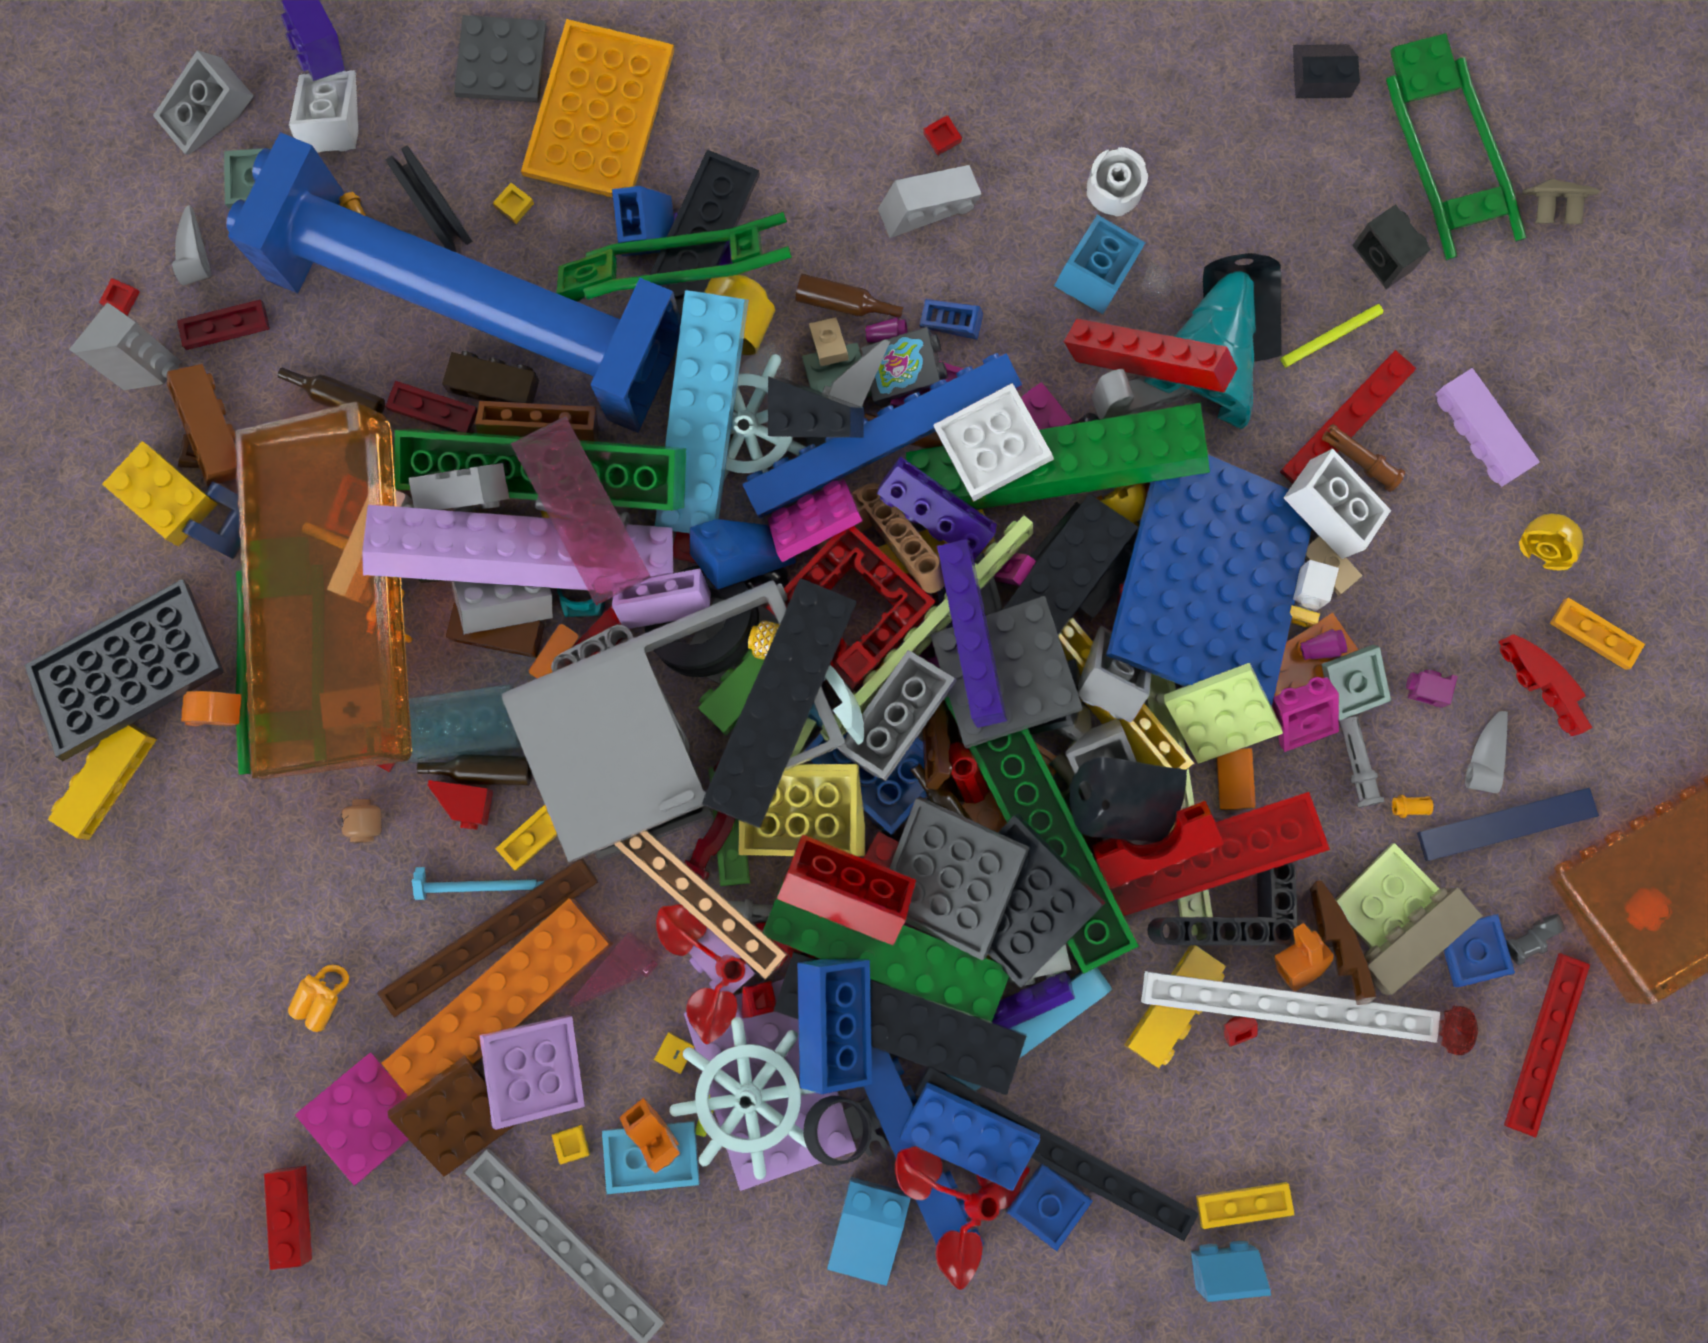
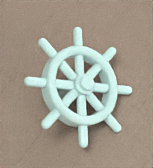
M773 354L770 357L762 376L748 373L739 374L734 405L735 412H733L731 434L734 435L729 443L724 481L729 471L754 473L762 470L763 473L768 472L767 468L777 462L786 451L800 456L799 451L806 447L793 441V437L768 436V428L761 425L768 422V409L757 413L766 392L768 393V376L774 377L781 363V357L777 354ZM741 385L756 387L747 407L739 389ZM756 435L776 445L765 456L762 455ZM744 439L752 459L751 461L735 459Z
M735 1017L731 1021L735 1046L722 1051L711 1061L691 1047L683 1051L684 1058L703 1072L697 1084L695 1100L673 1104L670 1106L669 1112L672 1116L697 1113L701 1125L712 1138L699 1157L700 1165L708 1166L723 1146L735 1152L751 1153L754 1176L756 1179L762 1180L766 1176L763 1150L776 1145L787 1134L807 1148L803 1130L795 1125L800 1111L801 1095L816 1092L800 1088L796 1072L785 1059V1056L798 1039L796 1031H788L777 1048L773 1050L763 1045L747 1044L743 1020L740 1017ZM749 1057L766 1061L753 1082ZM736 1059L740 1083L721 1070L724 1065ZM777 1069L786 1085L763 1089ZM715 1080L732 1094L709 1098L712 1081ZM788 1098L785 1116L764 1101ZM734 1107L720 1126L711 1110ZM757 1112L777 1127L768 1134L761 1136ZM744 1114L748 1138H741L731 1134Z

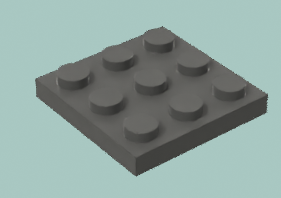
M463 15L454 88L455 96L539 103L547 29L546 21Z

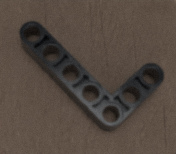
M1291 862L1277 867V877L1274 874V868L1257 873L1258 918L1159 917L1149 923L1148 937L1158 945H1290L1295 941L1294 928L1297 927L1295 866ZM1276 895H1277L1278 898H1279V906H1278V908H1277V906L1275 905V897H1276ZM1165 924L1168 925L1170 930L1167 938L1163 934ZM1194 924L1198 930L1196 938L1193 937L1191 932ZM1221 925L1225 927L1226 931L1223 938L1220 935ZM1250 925L1253 929L1251 938L1248 935V927ZM1277 925L1280 928L1279 938L1276 936L1275 932Z

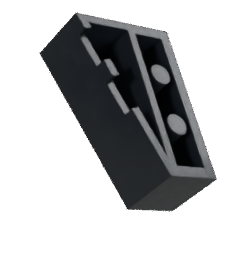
M768 376V436L864 438L863 407L791 382V380Z

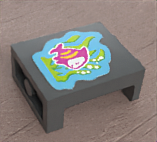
M925 327L887 339V341H890L870 388L873 401L880 408L890 406L893 399L929 389L934 383L947 379L948 374L945 364L939 361L937 353L941 352L938 336L933 335ZM879 342L861 347L863 356Z

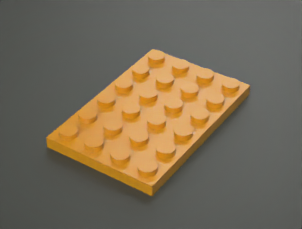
M566 19L521 168L522 175L613 198L612 189L635 187L675 51L674 44Z

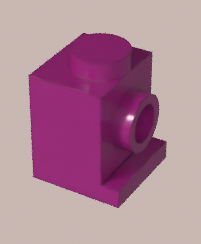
M1424 670V672L1418 674L1411 672L1406 682V689H1409L1407 698L1439 708L1448 706L1452 702L1458 676L1450 675L1442 678L1441 673L1433 670Z

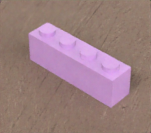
M1473 368L1444 385L1435 394L1438 397L1437 402L1440 408L1448 412L1453 418L1454 427L1457 432L1463 436L1465 435L1470 442V448L1474 456L1482 459L1488 468L1487 473L1494 482L1499 483L1501 487L1540 463Z

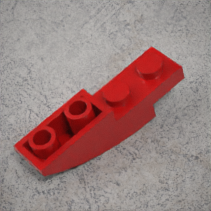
M1515 634L1498 641L1501 645L1500 652L1507 662H1511L1517 671L1516 678L1523 687L1528 688L1529 692L1538 688L1542 689V698L1557 713L1559 717L1557 719L1558 724L1563 731L1569 733L1570 736H1575L1593 728L1577 704V701L1586 697V695L1564 667L1544 650Z

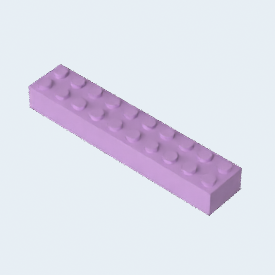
M368 504L362 550L363 575L613 592L614 584L673 574L672 528L628 524L623 538L620 539L614 533L601 529L594 531L588 524L576 520Z

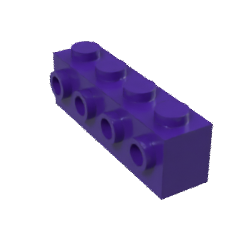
M901 456L879 485L877 494L880 495V499L890 507L896 506L904 512L905 517L914 524L920 523L926 527L930 535L939 541L944 540L947 543L967 539L974 560L995 535L996 523Z

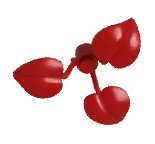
M682 904L662 906L659 908L656 917V931L663 947L674 955L685 956L695 945L716 961V973L722 978V981L715 986V990L708 987L696 990L690 996L686 1006L689 1023L704 1044H710L725 1033L731 1025L732 1019L736 1016L737 1000L735 995L729 991L720 990L724 986H728L729 982L736 983L744 977L746 961L741 957L738 959L732 955L720 957L701 944L698 940L704 936L707 927ZM766 922L754 925L763 931ZM771 939L784 952L787 953V956L774 969V971H776L784 964V962L788 958L789 953L787 949L790 948V946Z
M917 1146L901 1149L897 1154L895 1173L901 1190L908 1197L915 1200H925L929 1197L933 1187L938 1191L965 1201V1211L972 1218V1221L963 1225L960 1233L955 1230L945 1232L936 1246V1261L940 1270L956 1289L963 1290L975 1275L983 1252L980 1236L975 1232H967V1230L974 1226H980L981 1220H994L998 1216L999 1210L1010 1207L1020 1193L1022 1184L1030 1169L1027 1166L1025 1167L1013 1191L976 1174L977 1181L982 1188L979 1190V1193L965 1194L936 1183L943 1170L940 1157Z

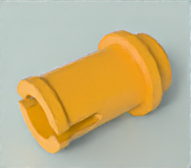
M354 192L345 193L339 198L340 206L366 216L360 204L361 198L355 195Z
M1399 795L1392 800V812L1400 818H1406L1407 815H1431L1433 813V800L1430 796L1405 797V795Z

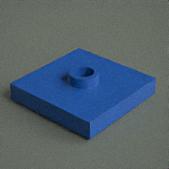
M1498 914L1481 917L1443 950L1454 987L1458 988L1515 974Z
M1040 1164L1006 1212L1051 1248L1058 1251L1093 1200L1059 1173Z

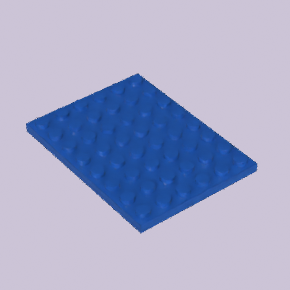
M1208 455L1210 473L1150 482L1106 656L1185 687L1250 663L1272 707L1292 619L1290 613L1291 605H1295L1293 597L1300 567L1304 565L1312 527L1284 499V496L1289 491L1288 488Z

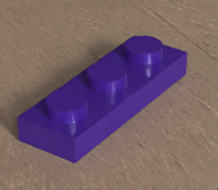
M1066 971L999 1001L992 1022L1012 1028L1074 1000L1075 996L1071 979Z

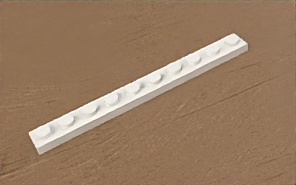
M1145 971L1141 1002L1145 1004L1436 1043L1440 1012L1376 1002L1357 1005L1354 999Z

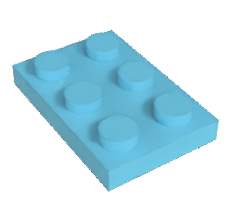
M695 1121L667 1123V1126L679 1143L677 1148L680 1154L668 1166L663 1167L656 1174L648 1167L641 1149L626 1134L624 1128L603 1130L606 1194L699 1185Z

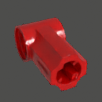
M961 742L951 744L948 751L949 762L952 764L951 774L964 801L974 804L983 801L989 790L970 749L965 748L964 743Z

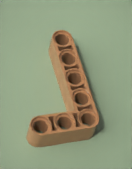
M868 483L852 492L851 494L862 518V522L854 526L861 533L873 526L925 592L933 593L941 590L945 583L938 556L900 509L896 506L890 507L880 499V495L877 494L879 485ZM832 537L817 544V548L821 550Z

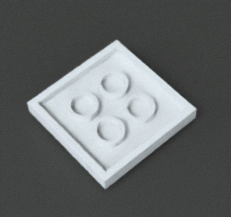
M1013 383L933 425L973 501L1054 460L1050 449Z

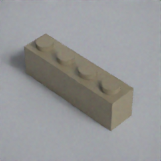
M1442 887L1430 897L1432 902L1425 908L1421 906L1414 910L1408 916L1410 921L1402 928L1397 926L1385 936L1387 941L1380 947L1376 945L1364 954L1372 982L1382 994L1393 995L1482 917L1481 913L1458 887L1447 889Z

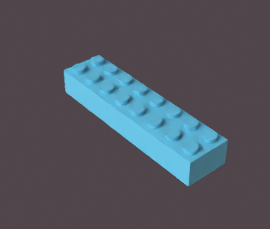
M685 290L665 442L666 447L686 448L685 506L674 511L657 510L656 527L672 528V531L690 533V527L719 519L749 303L748 299Z

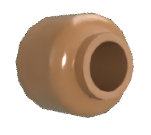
M370 799L352 800V806L343 808L341 812L342 834L350 838V843L374 842V837L381 834V809L376 805H371Z

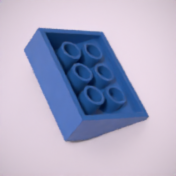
M820 734L805 751L827 741ZM916 737L886 781L871 775L859 767L863 813L888 837H891L909 817L915 799L918 797L925 799L927 797L918 779L910 771L918 763L924 768L923 742L918 737ZM838 748L806 761L808 764H855Z

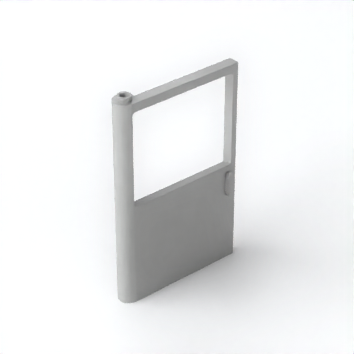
M773 580L501 694L568 862L572 863L704 806L702 801L706 793L702 789L645 653L766 602L769 603L780 624L786 611L784 601L788 600L781 583L776 585ZM820 688L814 704L827 731L829 741L791 757L785 770L845 745L844 738L822 688Z

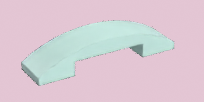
M830 665L824 680H828L843 702L833 711L859 745L864 741V724L860 707L849 687Z

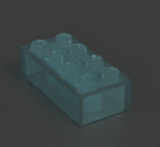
M503 685L391 701L397 760L407 764L457 757L462 754L472 755L522 748L501 696L502 693L514 689L512 685Z

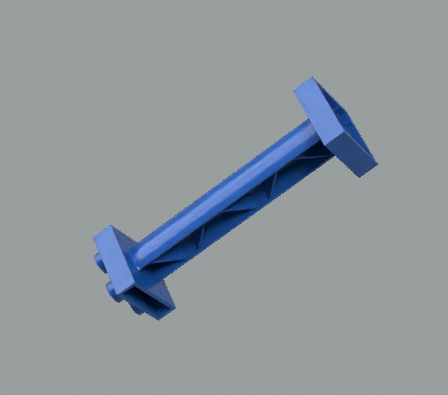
M280 132L272 149L264 148L259 152L254 161L252 171L255 183L246 201L240 199L232 205L227 217V230L229 232V239L267 281L299 293L313 263L353 278L594 377L590 385L606 419L639 433L678 347L681 319L672 290L639 278L621 319H618L340 206L339 198L345 192L311 144Z

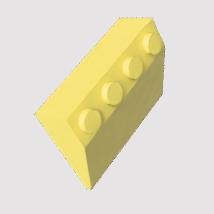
M799 764L785 770L760 829L739 820L738 855L793 856L802 834L858 857L865 856V822L858 764Z

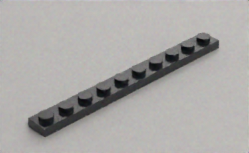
M930 1066L926 1068L914 1090L915 1095L920 1097L928 1082L1040 1134V1142L1031 1156L1032 1159L1178 1239L1186 1240L1199 1215L1195 1210L947 1074Z

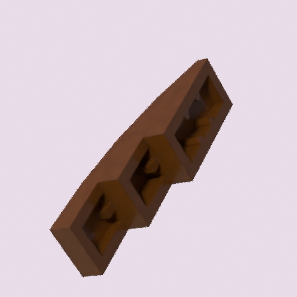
M1316 881L1310 888L1318 934L1327 947H1333L1338 975H1351L1356 1004H1369L1376 998V993L1368 964L1356 934L1340 905L1323 881Z

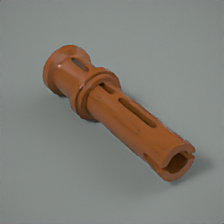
M1334 424L1328 428L1330 433L1327 430L1324 433L1322 440L1328 442L1364 468L1365 475L1369 478L1374 477L1385 485L1384 489L1388 492L1393 491L1402 482L1406 471L1401 468L1396 469L1386 461L1384 455L1373 454Z

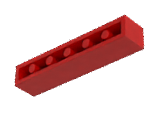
M1076 319L1063 341L1074 360L1078 363L1112 370L1124 369L1125 372L1223 393L1238 369L1226 346L1082 319Z

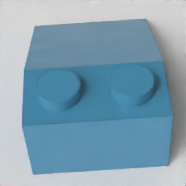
M1097 214L1064 266L1054 286L1090 308L1104 314L1144 247L1145 242Z
M850 1177L827 1270L887 1286L911 1198L902 1190Z

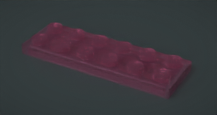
M566 416L511 443L596 605L651 578Z

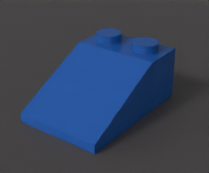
M714 519L690 527V555L717 590L796 563L794 556L784 562L781 561L776 552L768 525Z

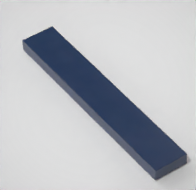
M1585 788L1417 832L1425 861H1430L1598 817L1599 814L1590 788Z

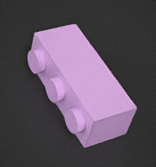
M701 569L614 584L612 607L621 625L631 629L676 621L710 606L711 592Z
M708 927L704 936L698 940L720 957L732 955L740 959V956ZM693 945L689 952L692 956L689 961L700 974L704 971L712 979L709 984L715 990V986L722 981V978L717 975L715 970L716 961ZM746 962L744 977L736 983L729 982V985L724 986L720 991H729L734 994L757 971L752 969Z

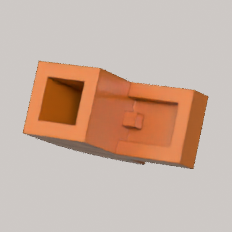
M188 691L183 695L181 722H185L187 726H200L204 724L220 726L237 725L240 718L241 694Z
M1304 923L1294 928L1295 944L1275 955L1278 973L1291 990L1295 992L1320 977L1330 966L1334 954L1323 942L1316 931L1311 932Z
M644 1098L619 1117L626 1134L641 1149L648 1167L655 1174L663 1167L668 1166L680 1154L677 1148L679 1143L661 1116Z

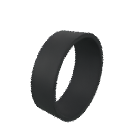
M828 1096L816 1102L809 1110L804 1122L803 1135L808 1151L816 1160L826 1165L837 1166L853 1162L864 1154L871 1140L872 1127L870 1118L861 1105L842 1096ZM841 1102H847L854 1106L863 1124L861 1143L856 1152L846 1160H837L827 1155L819 1143L817 1134L822 1114L830 1106Z

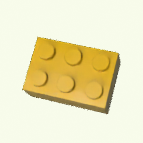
M143 441L102 483L104 487L164 539L178 547L188 537L187 534L182 532L188 520L191 519L200 524L218 505L217 502L205 495L203 490L160 453Z

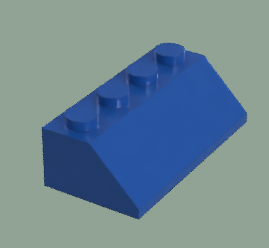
M820 959L799 962L800 1088L819 1094H827L872 1085L870 960Z

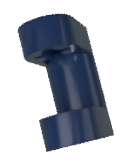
M212 481L205 495L230 508L229 514L217 533L191 519L188 520L182 532L223 555L234 559L263 509Z

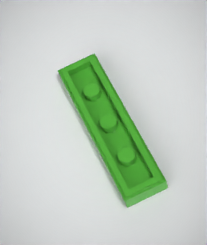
M709 768L710 783L715 774L713 768ZM713 809V817L715 819L718 811ZM735 819L732 830L724 845L717 853L721 887L751 883L748 855H738L739 820Z

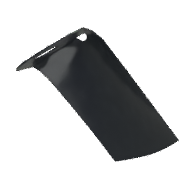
M1245 253L1223 257L1206 265L1202 279L1203 298L1226 275L1236 271L1249 275L1254 284L1256 331L1253 334L1254 362L1282 356V276L1280 263L1267 255ZM1240 259L1253 260L1252 263L1246 265L1235 264Z
M1096 757L1083 763L1073 776L1069 786L1070 809L1079 832L1091 837L1149 842L1163 840L1168 836L1176 822L1177 811L1181 810L1185 795L1187 770L1108 757ZM1084 781H1087L1091 786V796L1086 801L1082 800L1079 795V787ZM1104 799L1110 800V806L1107 810L1102 808Z

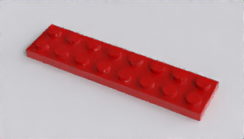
M1306 792L1217 821L1215 823L1224 844L1218 846L1212 852L1200 853L1188 858L1181 864L1167 866L1153 875H1145L1132 880L1125 886L1110 889L1123 916L1330 850L1310 793Z

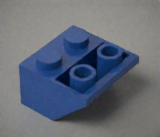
M642 186L612 189L618 243L668 236L674 223L671 195ZM661 249L630 254H622V257L660 253Z

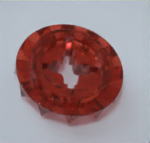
M1452 1006L1451 1010L1444 1011L1445 1019L1439 1021L1442 1025V1030L1438 1034L1443 1037L1441 1046L1446 1047L1448 1053L1465 1055L1472 1050L1478 1036L1477 1020L1473 1012L1467 1007ZM1455 1026L1459 1030V1032L1462 1033L1461 1035H1457V1032L1455 1031Z

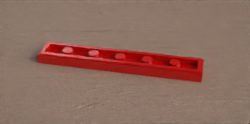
M1558 953L1504 1126L1529 1136L1537 1137L1591 964Z

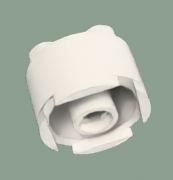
M1118 148V150L1102 152L1095 159L1087 182V197L1094 207L1103 213L1114 216H1122L1134 209L1139 203L1148 181V173L1143 158L1128 148Z

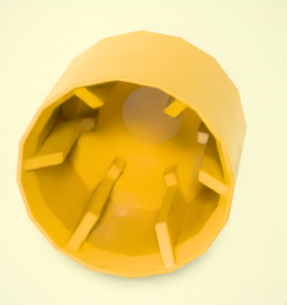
M744 275L711 279L704 293L749 300L742 355L756 354L776 311L773 303L768 299L766 291L758 282Z

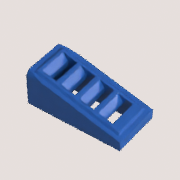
M925 299L919 326L920 328L927 327L929 330L978 340L983 311L980 306ZM933 309H938L936 322L931 321ZM945 311L949 312L947 324L942 323ZM956 314H961L959 325H954ZM971 316L970 325L966 326L967 318Z

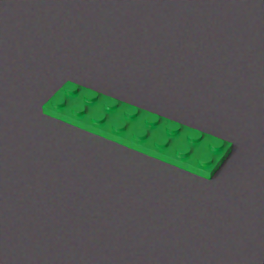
M777 894L762 931L768 938L820 959L870 960V979L992 1022L1009 978L1008 974L1002 969L1001 964L988 958L981 960L947 942L905 925L902 926L894 945H891L778 900Z

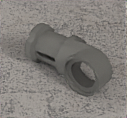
M1559 914L1543 918L1544 921L1541 923L1540 920L1533 923L1534 927L1529 929L1526 935L1516 940L1509 939L1506 941L1510 956L1516 964L1521 965L1525 963L1527 958L1537 953L1544 954L1548 952L1546 940L1566 929Z

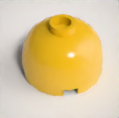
M1141 483L1116 487L1114 491L1104 496L1105 499L1102 498V495L1096 498L1136 526H1139L1137 521L1142 517L1147 491L1144 484Z
M1550 513L1541 515L1528 524L1519 541L1521 552L1529 559L1532 553L1546 562L1542 567L1559 571L1567 570L1572 567L1574 562H1577L1584 546L1582 530L1577 523L1564 515Z

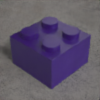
M281 0L284 13L280 14L286 30L289 31L285 35L291 49H297L299 53L297 54V59L303 72L308 70L312 80L316 81L345 71L337 32L320 0Z

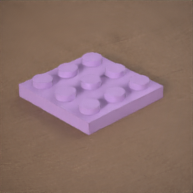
M561 1016L480 1035L491 1121L494 1129L585 1107L572 1016Z

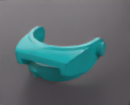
M556 588L565 617L602 616L607 591H599L591 600L574 602L564 597L561 588Z

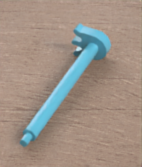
M416 867L413 873L412 886L414 899L425 900L426 893L532 890L544 881L537 882L536 879L426 883L425 867Z

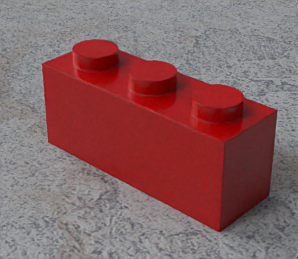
M306 1165L279 1168L264 1173L270 1270L301 1267L312 1260Z

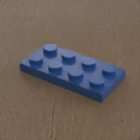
M927 1082L901 1131L900 1139L1013 1191L1040 1142V1134Z

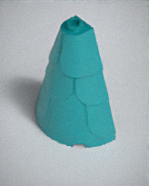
M1236 271L1218 281L1192 311L1193 316L1174 336L1226 346L1238 369L1226 391L1223 393L1146 377L1144 382L1168 394L1183 386L1222 405L1223 407L1220 408L1217 418L1239 429H1243L1250 421L1253 406V334L1256 331L1253 281L1249 278L1248 274Z

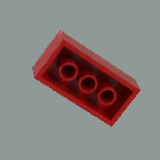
M802 834L777 899L877 940L894 945L906 920L916 879Z

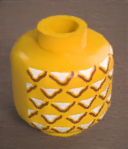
M761 621L758 626L754 625L752 627L748 640V649H752V654L755 658L765 659L780 624Z

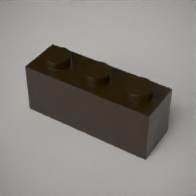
M462 351L461 354L451 352L442 385L448 393L481 401L533 404L540 380L533 369L526 365L517 364L516 367L506 365L504 361L497 358H489L488 361L478 358L474 353Z

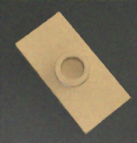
M837 317L809 323L811 336L821 366L849 360Z
M1320 536L1308 545L1305 557L1307 562L1313 560L1339 568L1333 589L1338 596L1362 577V574L1347 558L1341 559Z

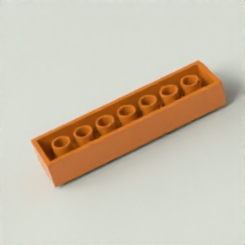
M569 898L381 1064L408 1096L464 1056L476 1066L483 1060L480 1035L524 1024L611 947L613 943L575 899Z

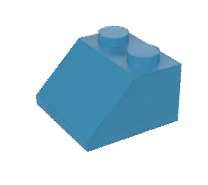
M1248 1241L1230 1242V1247L1218 1248L1217 1244H1203L1199 1246L1198 1251H1191L1195 1287L1208 1302L1271 1296L1270 1286L1259 1250L1253 1245H1249Z

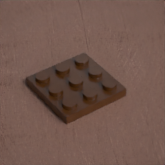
M466 1056L459 1059L387 1111L388 1118L443 1177L515 1126L512 1125L500 1129L492 1127L486 1078Z

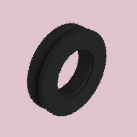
M408 145L401 149L407 161L405 165L402 166L392 155L385 159L404 190L446 249L457 252L452 240L456 235L466 245L473 242Z
M696 565V566H692V567H688V568H686V569H683V570H681V571H679V572L690 571V570L701 569V568H700L698 565ZM701 569L711 592V597L726 600L749 590L743 581L717 590ZM758 606L726 619L723 628L713 638L703 643L686 644L678 639L653 651L670 669L681 675L708 677L721 673L734 666L749 651L748 640L751 629L754 625L758 626L759 624ZM674 621L644 626L645 633Z

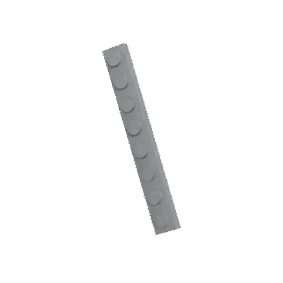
M489 1148L465 1172L477 1186L638 1343H647L665 1323L666 1320Z

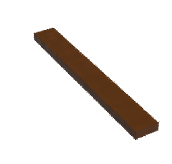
M583 858L574 861L377 992L378 996L395 1018L553 913L569 898L574 899L597 884L598 880Z

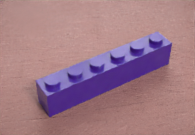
M967 539L937 546L971 718L977 728L1006 722L1007 717L971 547Z

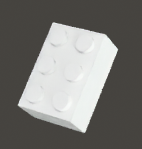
M1334 449L1311 459L1284 496V499L1341 559L1365 550L1391 512L1387 505Z

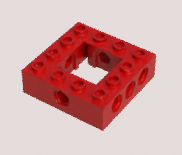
M852 526L834 535L784 588L788 600L784 601L787 609L800 578L831 590L853 568L893 606L888 613L884 612L881 615L882 619L867 635L863 634L860 637V644L879 663L870 671L872 672L883 663L886 655L891 650L896 649L904 641L906 634L924 620L926 613L933 606H936V601L855 526ZM768 605L766 608L776 617L770 605ZM842 638L830 665L842 680L856 692L863 684L867 675L856 684L835 662L850 648Z

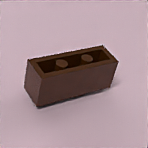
M454 603L446 638L452 642L537 658L545 624L538 620L464 634L457 606Z

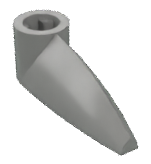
M190 205L185 207L178 225L175 241L176 261L172 262L175 276L183 286L209 278L212 275L196 215Z
M1499 711L1482 731L1476 743L1471 762L1467 767L1466 788L1491 793L1500 792L1504 779L1508 712Z

